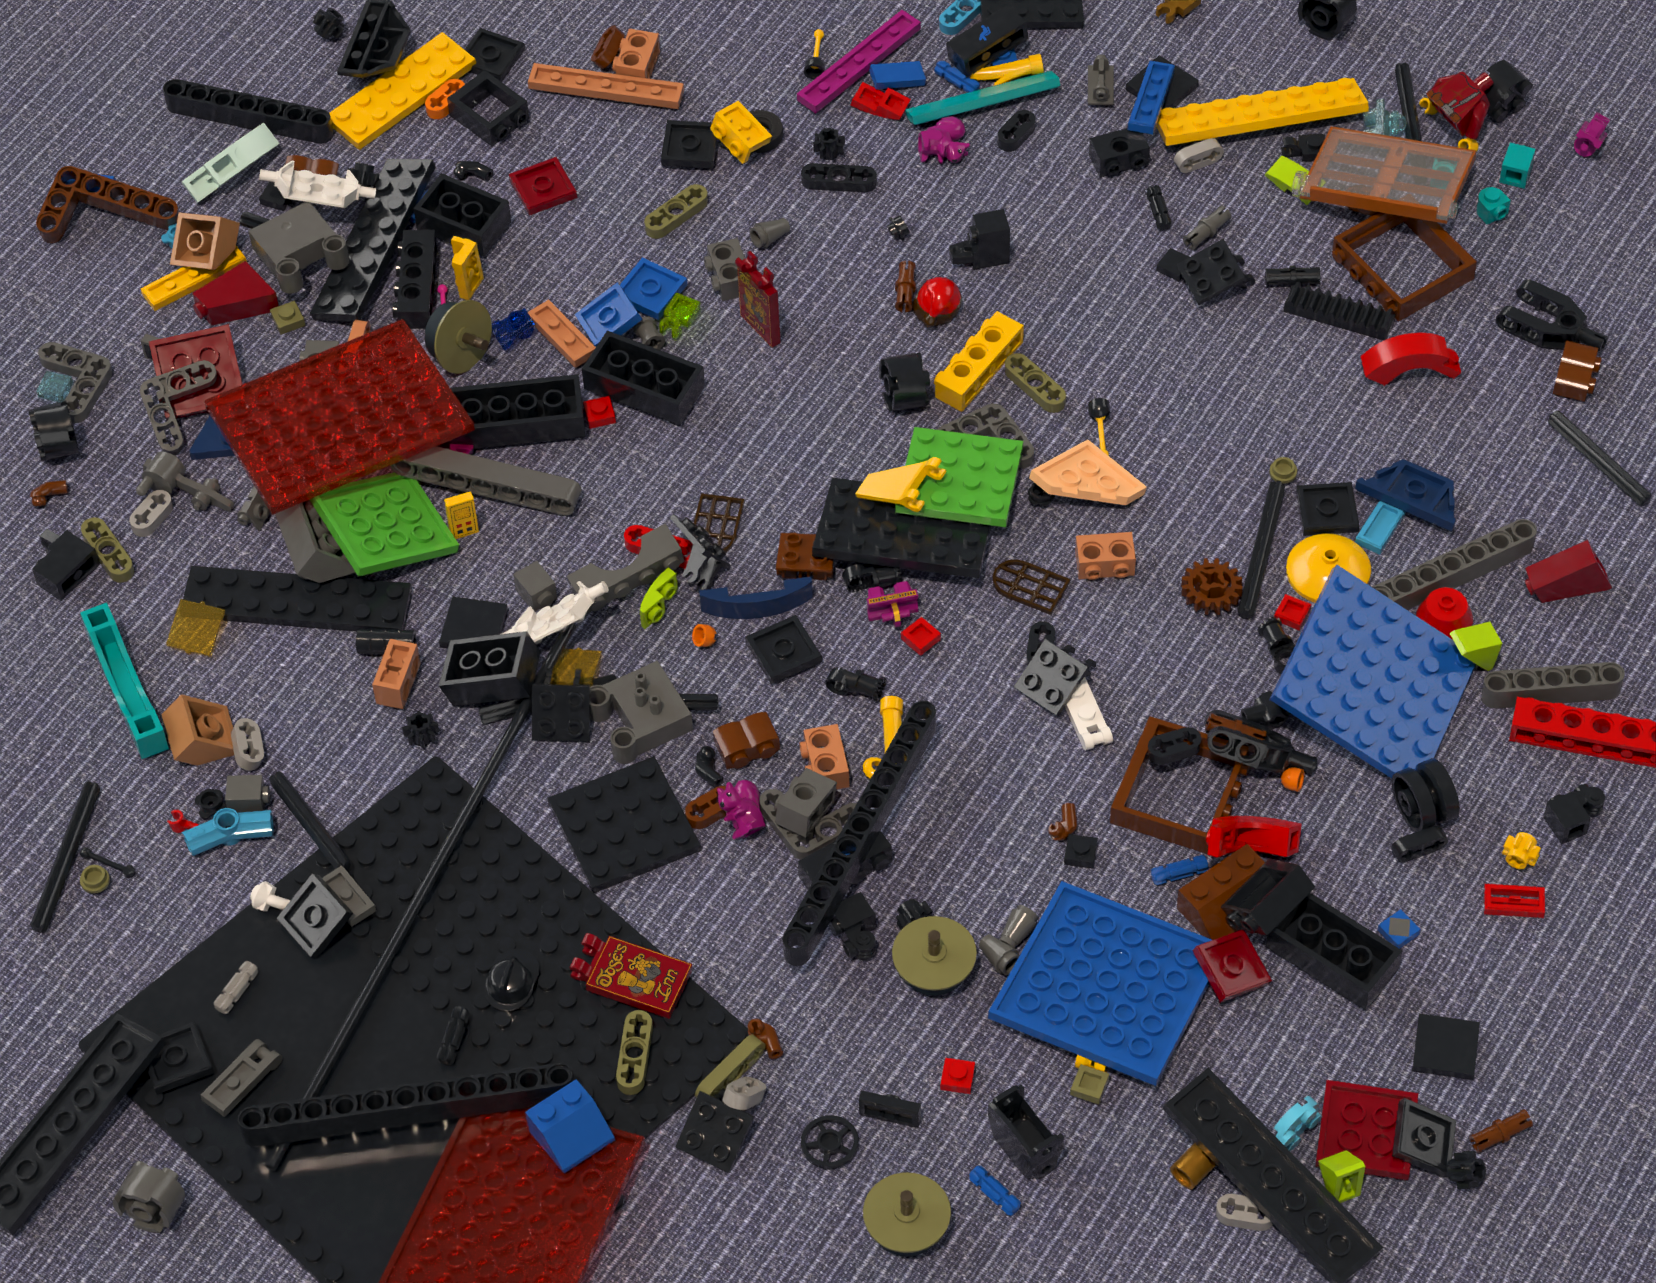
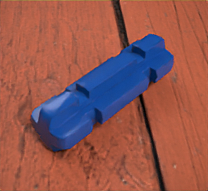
M939 61L934 68L936 74L941 77L944 76L947 81L958 88H963V91L966 93L976 91L980 87L979 82L973 78L970 79V77L966 78L957 68H952L945 61Z
M1205 855L1193 857L1192 861L1188 858L1166 864V868H1163V866L1151 869V878L1155 885L1167 883V879L1174 881L1193 876V872H1196V874L1204 873L1208 870V861Z
M976 1166L969 1174L970 1181L976 1186H981L980 1190L998 1206L1002 1205L1001 1209L1007 1215H1014L1021 1207L1020 1200L1013 1194L1009 1195L1010 1191L992 1175L988 1176L989 1172L984 1167Z

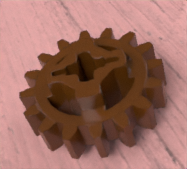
M1204 558L1202 565L1195 561L1193 562V569H1185V576H1182L1181 595L1186 597L1187 605L1194 603V611L1197 612L1200 608H1203L1205 615H1208L1210 610H1214L1217 615H1220L1221 608L1229 612L1231 604H1238L1239 597L1242 595V577L1237 576V568L1229 569V562L1221 565L1219 564V558H1215L1213 563H1209V560Z

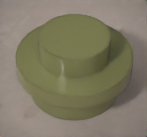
M1280 457L1271 464L1269 474L1274 481L1278 480L1282 484H1286L1296 478L1297 467L1290 458Z
M99 865L86 867L80 876L81 887L88 893L102 892L108 887L110 882L109 873Z

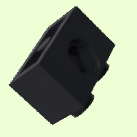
M1126 128L1089 139V157L1100 178L1149 165L1150 147L1143 133L1130 131Z

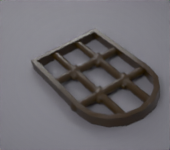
M701 493L694 524L697 526L699 516L706 517L708 520L705 530L710 534V537H716L718 540L717 544L720 547L723 539H731L730 543L723 548L727 553L732 549L737 539L745 500ZM703 499L712 500L709 513L700 512ZM716 501L727 502L724 515L715 514ZM731 503L740 504L737 517L730 516ZM712 518L721 519L720 534L711 533ZM727 520L736 521L733 535H726Z
M1017 559L1000 563L995 568L992 576L993 586L999 594L1049 615H1052L1070 584L1069 578ZM1019 565L1023 567L1017 571L1007 566ZM1029 568L1044 574V577L1037 579L1024 573ZM1002 569L1017 575L1014 582H1009L997 577V573ZM1048 577H1052L1065 584L1060 588L1047 583L1046 580ZM1025 578L1039 585L1036 590L1033 589L1032 591L1017 584L1020 579ZM996 581L1010 586L1009 591L1006 592L1001 589ZM1042 587L1058 591L1059 594L1056 599L1040 594L1039 592ZM1018 589L1032 595V597L1028 601L1012 593ZM1036 598H1040L1053 604L1049 609L1033 602Z

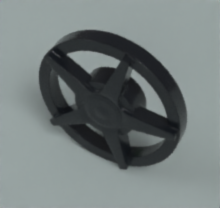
M826 1115L818 1117L805 1127L801 1135L803 1155L811 1164L824 1170L846 1165L855 1157L858 1150L859 1140L855 1127L848 1120L839 1116ZM834 1122L845 1127L840 1131H836L834 1129H826L823 1123ZM818 1126L821 1133L818 1135L817 1141L806 1143L810 1131ZM849 1131L854 1139L851 1150L842 1145V1138ZM819 1149L824 1154L823 1161L814 1158L808 1150ZM838 1152L846 1155L838 1161L829 1162L831 1155Z

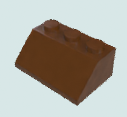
M1248 844L1244 845L1178 890L1177 909L1202 936L1214 940L1240 931V929L1235 930L1227 923L1225 919L1227 915L1221 906L1265 863L1264 860Z

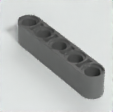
M1615 662L1493 671L1484 678L1481 700L1487 707L1496 709L1515 707L1517 697H1530L1550 703L1611 700L1618 697L1621 693L1625 671L1623 667Z

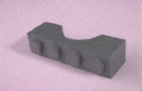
M665 523L641 536L640 553L627 567L618 570H605L590 563L567 575V579L574 595L578 594L580 589L577 584L578 581L587 588H591L602 581L607 584L608 593L595 598L594 603L591 604L586 612L588 614L591 611L602 609L606 603L616 598L628 595L631 590L642 584L651 583L668 567L671 570H675L685 561L681 547Z

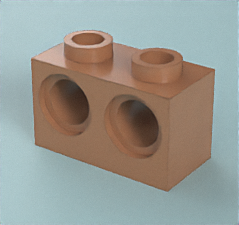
M629 29L626 38L621 40L619 57L615 56L613 72L619 75L650 79L660 53L659 34Z
M1132 532L1076 536L1075 554L1079 579L1095 580L1106 577L1123 578L1135 576L1136 558Z
M394 639L389 640L372 684L376 704L404 709L421 664L417 644Z
M838 724L805 729L804 741L799 742L802 759H808L809 765L805 766V769L808 768L836 781V790L850 787L849 769Z

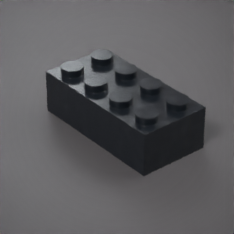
M606 331L582 367L585 390L603 397L609 396L611 400L677 425L682 424L705 388L704 366L610 331Z
M1311 893L1267 935L1266 948L1365 1011L1399 970L1403 951Z

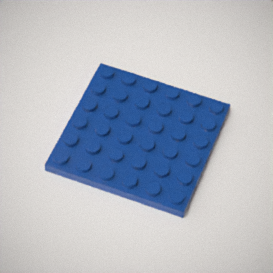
M1336 565L1332 568L1269 700L1392 778V775L1408 767L1415 769L1417 764L1434 758L1475 667V663L1461 655L1451 638L1339 565Z
M1061 881L988 1011V1019L1156 1086L1210 983L1192 950L1200 944L1212 941V939Z

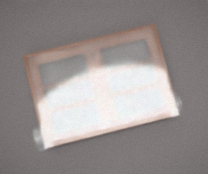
M1331 126L1308 175L1304 171L1296 172L1292 185V195L1300 199L1447 224L1449 218H1456L1458 203L1456 202L1476 159V150Z

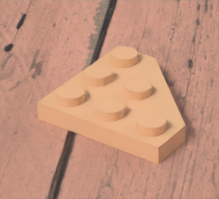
M1089 440L1032 469L1029 479L1051 495L1127 505L1145 495L1147 488Z

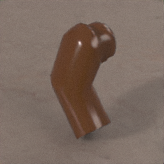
M758 1018L750 1020L747 1025L748 1034L755 1035L766 1044L767 1054L770 1059L781 1057L783 1051L775 1028Z

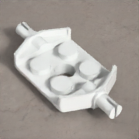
M295 161L289 162L276 172L260 170L259 180L275 182L274 186H277L283 197L287 199L346 208L353 201L358 200L359 197L375 199L376 188L364 187L358 184V180L350 170H347L346 179L331 174H314L308 170L296 171L294 170Z
M578 581L577 584L580 587L578 594H569L559 604L553 607L546 606L537 614L531 606L528 607L517 620L515 626L502 634L527 631L535 644H538L542 641V638L563 630L569 624L583 621L587 610L594 603L595 598L608 593V586L602 581L591 588H587Z

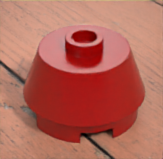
M1443 587L1432 591L1419 605L1416 612L1418 618L1451 639L1450 633L1452 631L1469 627L1473 624V614L1465 596L1453 588Z

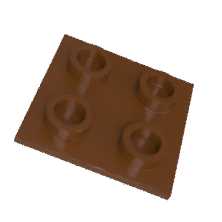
M780 534L776 570L777 576H782V579H796L797 571H799V578H802L803 571L807 572V577H811V572H813V579L827 581V578H833V559L812 556V547L816 534Z

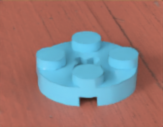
M1311 1096L1304 1098L1308 1102L1305 1105L1301 1106L1297 1102L1274 1127L1278 1132L1276 1135L1277 1139L1289 1151H1292L1301 1141L1299 1136L1305 1129H1312L1322 1118V1115L1318 1112L1320 1105Z

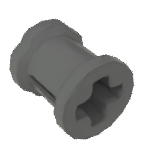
M650 316L643 317L640 322L633 326L634 333L640 336L642 344L658 350L661 349L665 343V338L657 331L655 319Z

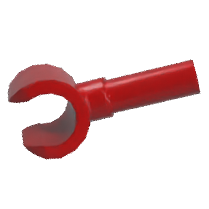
M180 810L171 811L173 818L177 821H167L175 833H181L186 829L189 830L200 825L186 820Z

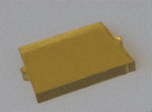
M180 599L166 646L184 650L187 654L192 652L211 657L225 610L208 606L203 601L196 603Z
M581 648L564 649L553 668V685H573L575 670L582 669V685L593 686L602 651L582 650Z

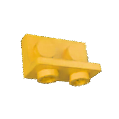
M739 101L716 112L710 127L714 136L742 164L748 161L751 152L770 143L772 135Z
M453 236L451 239L454 253L452 268L455 273L456 285L460 298L470 300L484 279L477 243L466 238Z

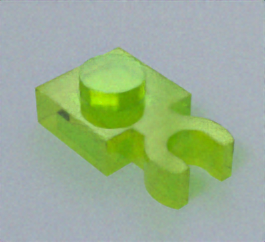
M676 293L664 310V319L659 323L660 333L663 334L667 328H672V338H677L680 334V325L688 327L701 309L700 301Z

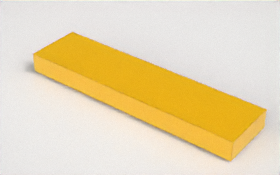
M236 246L235 250L216 270L182 267L141 288V293L153 310L156 311L203 287L242 262H247V260Z

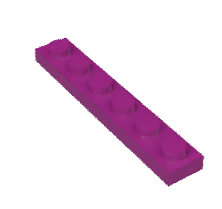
M901 10L797 93V101L814 113H817L870 70L871 64H878L921 29V22L904 10Z

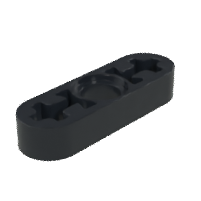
M810 163L802 168L801 181L805 188L811 190L866 193L876 188L877 173L869 166ZM835 175H844L846 177L842 181L832 179Z

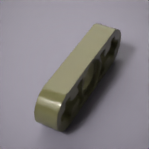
M698 184L690 185L648 214L644 220L646 234L654 239L662 238L703 210L708 204L706 188ZM680 208L683 212L673 215L670 213V210Z
M1014 353L1006 358L1005 375L1030 398L1050 413H1057L1064 409L1066 405V392L1060 385L1025 355ZM1032 379H1038L1042 382V385L1033 387L1028 382Z
M96 517L85 520L81 525L83 539L95 548L98 560L107 574L115 582L122 583L130 580L134 575L132 560L106 523ZM91 530L99 531L100 538L98 540ZM105 546L115 547L114 551L110 554H102L100 552ZM117 560L122 568H125L124 570L121 571L119 568L116 569L115 562Z
M642 1010L629 1013L624 1023L616 1079L619 1090L627 1095L637 1094L643 1089L645 1084L653 1025L651 1016ZM637 1022H643V1026L640 1028V1037H635L634 1026L637 1025ZM631 1047H640L643 1050L642 1055L637 1058L627 1056L626 1052ZM629 1067L634 1068L635 1079L632 1080V1083H626L630 1072Z
M753 1034L746 1037L699 1084L695 1097L697 1098L699 1091H703L711 1096L718 1094L722 1088L726 1089L729 1083L741 1078L762 1056L766 1044Z

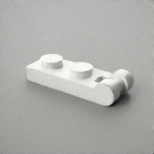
M1084 677L1067 702L1065 709L1081 745L1086 751L1093 749L1094 745L1103 743V745L1113 743V736Z

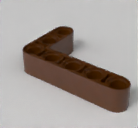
M65 166L56 174L38 214L36 225L41 238L45 242L57 243L64 236L78 202L89 204L164 230H169L168 227L177 223L179 209L176 202L170 198L73 166ZM68 180H76L73 184H65ZM92 188H100L97 192H89ZM117 196H124V198L119 201L114 200V198ZM65 202L62 207H55L57 203ZM141 204H149L148 207L144 209L138 208ZM165 212H173L169 217L162 216ZM48 225H56L51 230H45Z

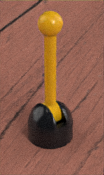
M817 29L814 32V37L816 38L814 56L809 58L804 65L805 76L812 80L816 79L825 70L824 62L818 58L820 42L824 37V32L821 29Z
M1095 398L1088 402V413L1093 420L1098 422L1100 450L1109 456L1105 447L1103 420H1106L1109 416L1110 404L1107 399Z

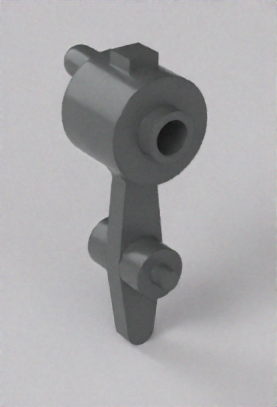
M161 451L153 459L148 458L143 464V480L136 488V493L139 496L146 495L150 488L153 491L164 490L171 494L174 488L178 487L193 495L191 502L195 510H206L209 504L228 512L234 507V503L218 493L220 485L216 478H207L203 484L184 477L186 468L180 459L173 454Z

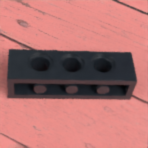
M403 230V239L398 241V257H401V261H396V276L399 277V282L394 283V295L398 300L393 302L392 312L393 318H398L399 329H426L428 320L433 313L438 249L435 230Z

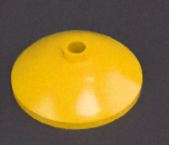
M1317 534L1303 539L1293 547L1287 559L1286 574L1290 585L1299 595L1316 603L1332 568L1336 565H1339L1368 584L1371 576V564L1363 548L1351 539L1336 534Z

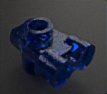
M523 308L519 311L511 312L507 318L501 321L497 319L491 323L492 332L503 350H506L514 344L513 341L515 339L529 338L534 331L533 325H535V322L528 311Z

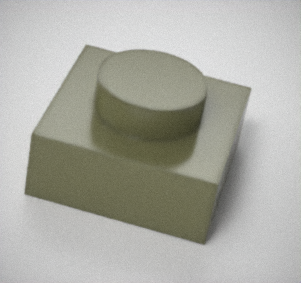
M295 301L270 309L271 317L280 335L305 326L304 318Z
M1081 1064L1070 1089V1095L1099 1105L1109 1082L1110 1073Z

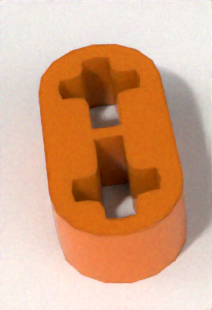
M450 79L442 84L425 100L427 115L432 119H443L449 114L447 98L464 86L465 83L459 79Z

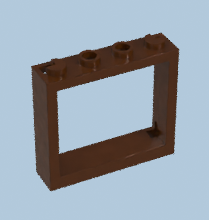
M1410 195L1400 200L1418 204ZM1378 212L1335 236L1333 241L1332 255L1334 260L1342 264L1349 271L1351 277L1356 281L1358 280L1367 293L1375 298L1386 312L1389 308L1393 309L1394 314H1396L1395 319L1398 322L1472 281L1475 277L1477 261L1437 222ZM1404 222L1452 271L1401 299L1354 250Z
M1149 716L1112 803L1110 823L1208 854V845L1206 844L1208 832L1129 808L1149 761L1147 750L1151 738L1185 728ZM1198 731L1202 739L1200 751L1196 755L1234 766L1213 819L1231 816L1233 805L1230 804L1233 798L1238 799L1243 784L1240 782L1242 775H1248L1251 766L1213 753L1208 746L1207 734ZM1214 736L1212 742L1214 745L1221 747L1226 745L1228 740ZM1188 739L1183 740V742H1187L1188 745L1193 744V742H1189ZM1242 745L1239 752L1244 756H1248L1249 747Z

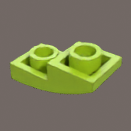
M1281 156L1266 172L1265 176L1283 192L1288 189L1300 199V195H1302L1307 185L1309 171L1298 163ZM1322 181L1319 187H1324L1326 184ZM1300 199V200H1301L1302 202H1304L1306 205H1308V204L1312 201V200Z
M669 567L653 582L641 603L640 619L641 626L644 629L652 623L658 622L665 613L664 601L671 599L678 590L676 573Z

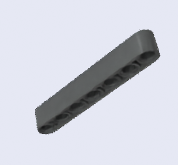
M403 440L399 443L391 462V469L403 477L565 516L571 515L574 512L582 491L579 483L569 478L412 440Z
M1516 520L1374 585L1372 588L1406 610L1420 605L1432 591L1438 588L1448 587L1455 589L1530 554L1534 549L1537 527L1530 520Z

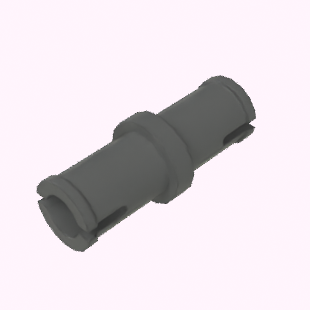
M1220 205L1207 218L1199 220L1198 226L1183 237V242L1186 246L1192 243L1189 246L1190 250H1195L1208 237L1212 238L1217 233V229L1231 219V213L1228 209L1222 213L1225 206Z

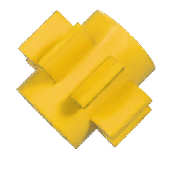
M1520 832L1517 833L1515 838L1508 835L1503 845L1502 854L1506 855L1505 860L1510 866L1516 869H1524L1527 864L1535 866L1541 848L1536 846L1537 840L1532 835Z

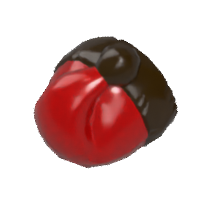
M935 277L929 279L922 285L914 298V314L927 328L947 324L958 314L962 295L958 286L948 278Z

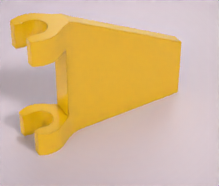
M932 457L924 462L868 474L855 495L857 498L900 504L912 511L919 512L925 504L924 501L916 499L920 494L917 488L926 475L935 480H941L947 471L946 469L938 468L942 462L941 459Z

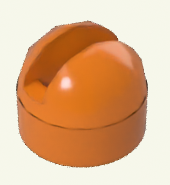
M698 624L693 629V643L697 647L712 646L716 641L714 637L717 633L710 625Z
M1291 767L1282 773L1281 783L1285 788L1299 792L1304 782V769Z

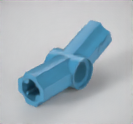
M223 808L215 813L212 820L186 830L182 834L191 855L195 856L220 844L231 846L240 842L241 839L273 836V815L271 810L237 813L234 809Z

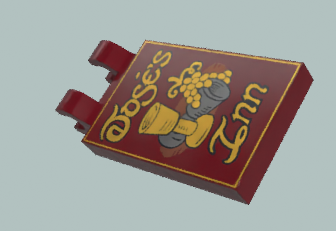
M748 251L747 259L741 260L738 257L735 260L738 272L740 315L773 348L781 343L778 291L773 287L774 274L765 267L763 270L764 274L762 275L757 270L758 258L751 251Z
M586 933L581 943L584 945L582 952L586 955L594 956L591 965H589L583 959L574 957L570 965V969L573 970L570 976L576 980L587 982V991L670 1019L692 973V964L609 936L605 943L597 936Z

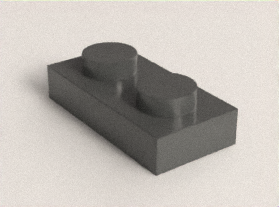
M343 866L338 867L322 878L353 912V915L347 921L351 927L376 912L374 903Z

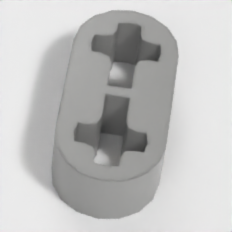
M1210 138L1181 149L1175 155L1174 162L1182 173H1189L1217 162L1223 156L1224 149L1215 138Z
M153 491L131 514L129 522L136 536L146 537L151 535L171 514L173 503L167 491Z
M242 718L237 720L231 732L236 763L242 769L252 771L259 767L264 757L263 743L258 724L251 719Z
M741 1077L727 1085L722 1100L729 1107L747 1110L761 1103L767 1087L758 1079Z
M1225 1194L1218 1199L1216 1217L1224 1225L1257 1231H1265L1273 1226V1223L1266 1216H1264L1263 1220L1258 1219L1259 1209L1247 1196ZM1228 1205L1234 1206L1233 1214H1227L1226 1209Z

